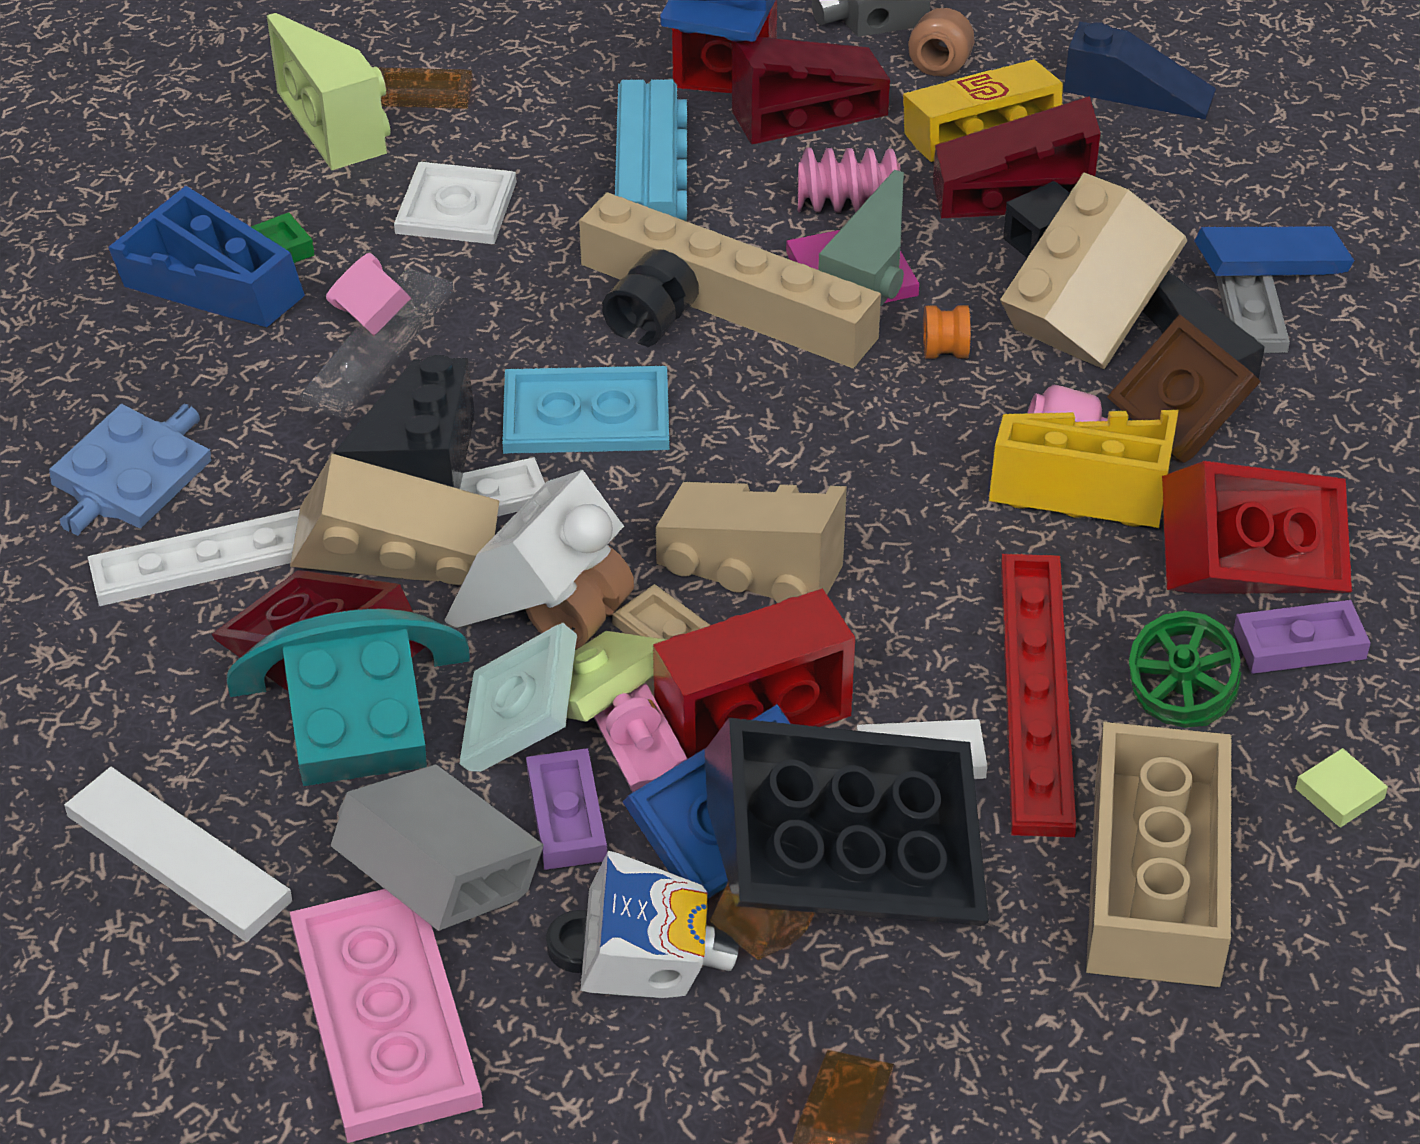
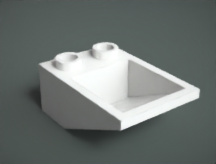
M583 470L547 481L477 553L445 618L447 624L458 628L544 603L549 608L554 607L573 594L577 588L574 580L584 570L594 567L607 557L611 551L608 543L624 525Z

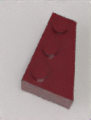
M757 37L753 42L732 41V113L751 145L888 116L890 78L869 47Z

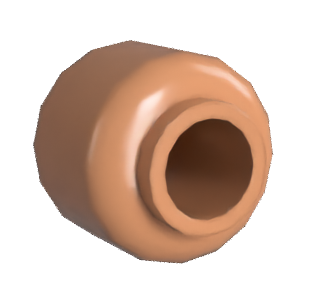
M950 8L934 9L926 13L912 30L908 41L909 56L921 72L932 76H949L958 72L969 58L975 43L974 30L969 20L960 12Z

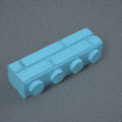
M673 79L651 80L649 84H646L644 80H621L620 84H618L615 195L687 221V99H677V84Z

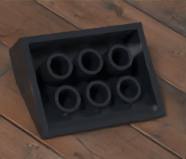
M728 718L705 749L707 808L735 906L984 926L989 922L970 742Z

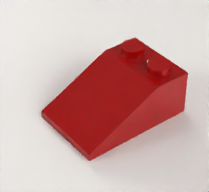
M1202 461L1162 476L1167 590L1199 594L1352 592L1345 478L1211 461Z

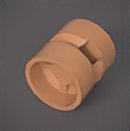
M611 548L610 553L600 563L588 570H584L574 580L577 588L566 600L551 608L547 607L544 603L525 609L530 621L540 633L564 623L570 629L575 628L574 632L577 634L575 649L580 648L598 631L605 622L606 617L611 616L628 598L634 589V577L628 564L613 548Z

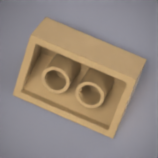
M1083 173L1000 301L1014 329L1069 355L1105 369L1187 242L1186 236L1129 189Z

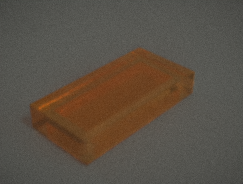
M379 67L386 86V95L381 96V105L383 107L468 109L473 83L472 70Z

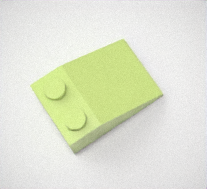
M273 13L267 15L277 92L330 169L335 170L387 154L385 137L390 136V125L381 105V96L386 95V86L379 68L376 66L371 67L358 49L280 14Z

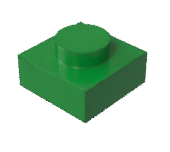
M289 212L251 226L259 233L288 250L294 263L314 256L312 238Z

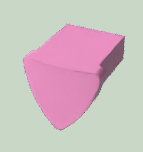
M367 253L357 260L335 282L326 295L329 303L340 310L348 312L373 336L411 299L383 271L379 260L371 253Z

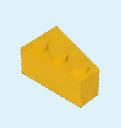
M1161 410L1160 420H1128L1126 411H1109L1107 421L1075 422L1074 412L1003 414L995 443L989 501L1008 504L1014 508L1030 507L1061 512L1070 517L1086 516L1118 521L1132 527L1143 525L1159 528L1163 507L1162 476L1167 475L1169 472L1179 410Z

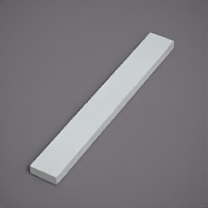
M534 457L463 473L460 489L499 500L497 516L518 512L545 482ZM299 510L88 556L99 606L289 564L291 562Z

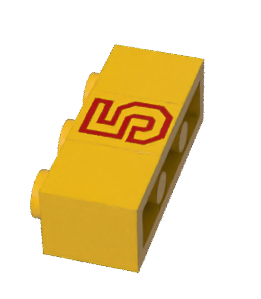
M1033 59L903 93L904 133L916 149L930 162H933L935 145L1062 105L1063 82Z

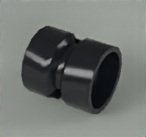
M653 249L644 254L630 269L628 275L622 278L607 293L602 302V313L607 325L614 334L625 339L638 327L647 330L646 334L637 343L650 347L656 344L672 327L674 321L680 318L694 303L699 294V283L694 271L679 256L664 249Z

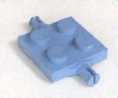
M120 404L49 469L51 485L74 496L79 502L66 515L60 518V524L63 529L68 532L71 530L73 534L78 536L98 515L118 518L141 529L211 462L210 449L183 436L200 421L198 412L192 406L189 409L188 404H183L166 422H159Z

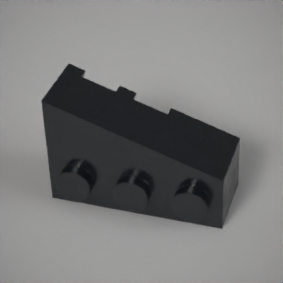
M433 355L424 359L412 360L334 451V454L460 489L475 414L468 358H449L444 355Z

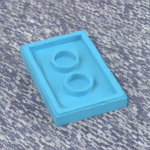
M667 366L505 369L503 454L669 450Z

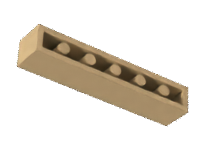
M608 192L579 220L581 265L621 280L628 275L630 269L647 252L653 249H664L672 252L690 266L699 283V294L691 307L853 369L879 338L881 293Z

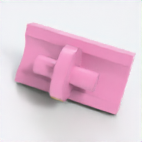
M646 683L629 694L623 693L616 696L611 706L593 717L632 793L687 760L684 751Z

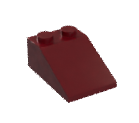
M297 570L213 632L212 636L214 640L241 658L266 636L305 619L351 610L392 609L413 612L400 584ZM409 640L411 657L426 647L421 643ZM283 658L268 670L266 676L288 691Z

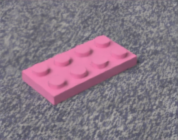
M386 889L290 912L292 928L347 1143L483 1108L481 1089L432 926Z

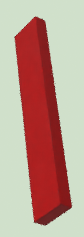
M1002 554L1001 580L1011 835L1075 837L1076 815L1060 556Z

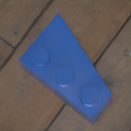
M184 186L108 247L124 287L263 327H268L305 296L291 253L188 186Z

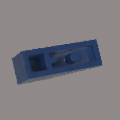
M1079 22L1068 48L1064 92L1206 120L1215 95V87L1127 30L1112 28L1104 23Z

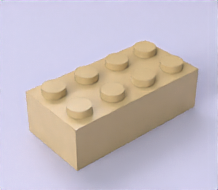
M1103 722L1095 780L1086 973L1220 987L1231 941V735Z

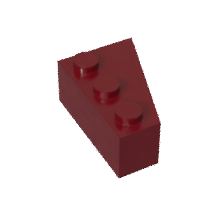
M1090 96L935 145L933 185L941 219L1005 215L1008 201L1052 181H1056L1071 193L1083 173L1095 176L1101 132Z

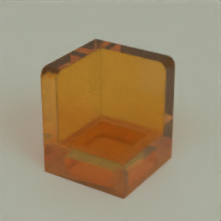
M728 882L710 922L726 932L738 945L759 961L798 940L806 932L815 913L787 911L784 909L735 906Z

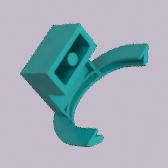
M363 609L336 612L293 623L263 638L231 666L227 673V687L230 697L266 692L264 681L266 673L274 664L284 658L298 763L303 786L427 767L426 748L409 640L421 643L431 650L434 667L469 662V645L465 636L459 631L413 612L392 609Z

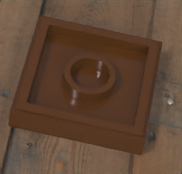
M1180 314L1111 391L1107 398L1122 411H1126L1133 420H1160L1161 410H1179L1172 454L1185 463L1198 453L1261 381Z

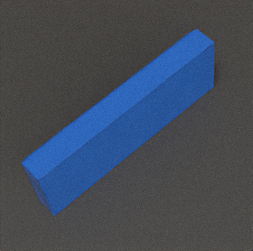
M1332 226L1201 227L1194 240L1215 276L1339 274L1348 272L1354 262V259Z

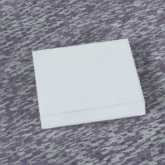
M418 162L394 222L395 234L495 244L516 185V172Z

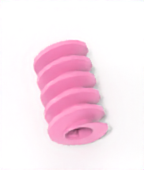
M806 148L801 161L798 163V212H801L805 199L810 198L815 213H820L826 198H830L835 213H841L847 198L851 199L856 213L865 203L866 199L877 190L894 169L900 171V163L897 161L894 150L887 149L882 162L878 163L874 150L867 148L861 163H858L853 149L847 148L841 163H837L832 148H826L821 162L816 161L812 148Z

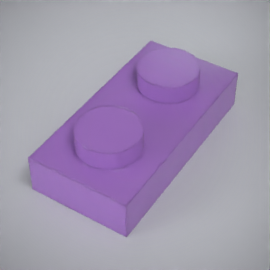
M1351 600L1236 614L1233 629L1251 674L1367 659L1370 647V640Z
M588 748L526 757L527 774L538 838L544 844L541 852L544 870L603 862L607 854V843Z

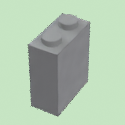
M436 764L347 792L338 811L339 819L331 843L332 848L438 931L520 899L529 890L544 844Z

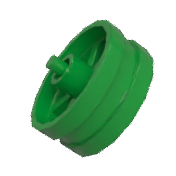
M1190 611L1164 614L1145 625L1133 641L1129 657V668L1134 697L1146 713L1161 722L1184 728L1207 726L1225 715L1237 699L1241 682V661L1237 643L1227 628L1210 616ZM1184 634L1192 635L1189 645L1181 644L1176 646L1170 638ZM1204 637L1220 646L1223 650L1201 658L1198 653ZM1160 643L1169 656V661L1143 658L1152 646ZM1231 664V674L1226 685L1203 673L1219 666ZM1139 672L1169 676L1148 693L1141 682ZM1200 687L1216 695L1203 704L1194 705L1193 694ZM1174 690L1176 693L1183 695L1185 707L1165 704L1161 700Z

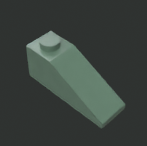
M895 169L819 253V271L881 293L880 307L888 298H895L901 288L904 277L903 270L899 268L904 172Z

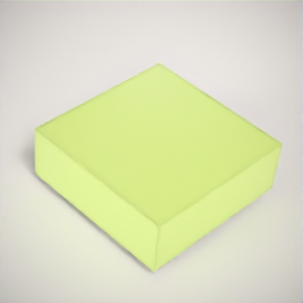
M1342 748L1298 776L1295 789L1341 828L1385 799L1388 786Z

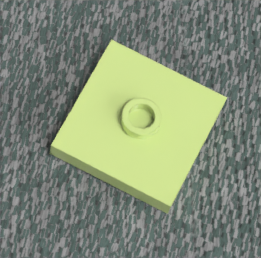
M605 631L575 650L567 718L587 722L611 706L616 696L623 693L629 694L654 677L653 644L667 639Z

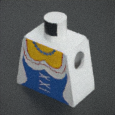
M608 851L589 888L580 991L655 998L686 996L702 965L726 971L732 970L739 950V933L706 925L708 893L702 885L622 854Z

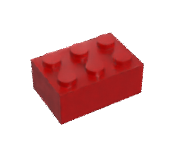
M823 588L797 597H790L782 602L743 615H736L725 621L686 634H678L668 640L653 644L654 698L687 759L707 748L728 718L753 720L777 704L790 724L821 727L851 716L855 636Z

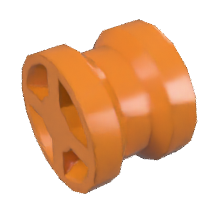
M957 305L952 311H941L937 306H925L923 315L925 359H936L941 353H952L957 359H968L971 336L969 306Z

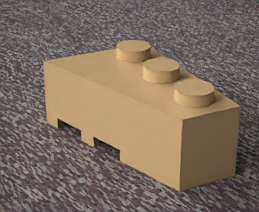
M331 454L300 506L290 567L412 580L442 581L447 584L461 585L477 553L495 536L499 500Z
M683 482L656 526L657 564L666 566L669 571L679 576L693 574L719 582L730 591H750L773 598L777 603L787 598L797 597L822 588L828 594L843 566L847 486H830L826 494L799 493L797 485H779L776 492H752L749 490L748 484Z

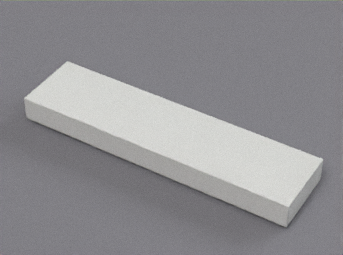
M109 767L64 804L67 816L245 942H248L292 902L291 890L113 767Z

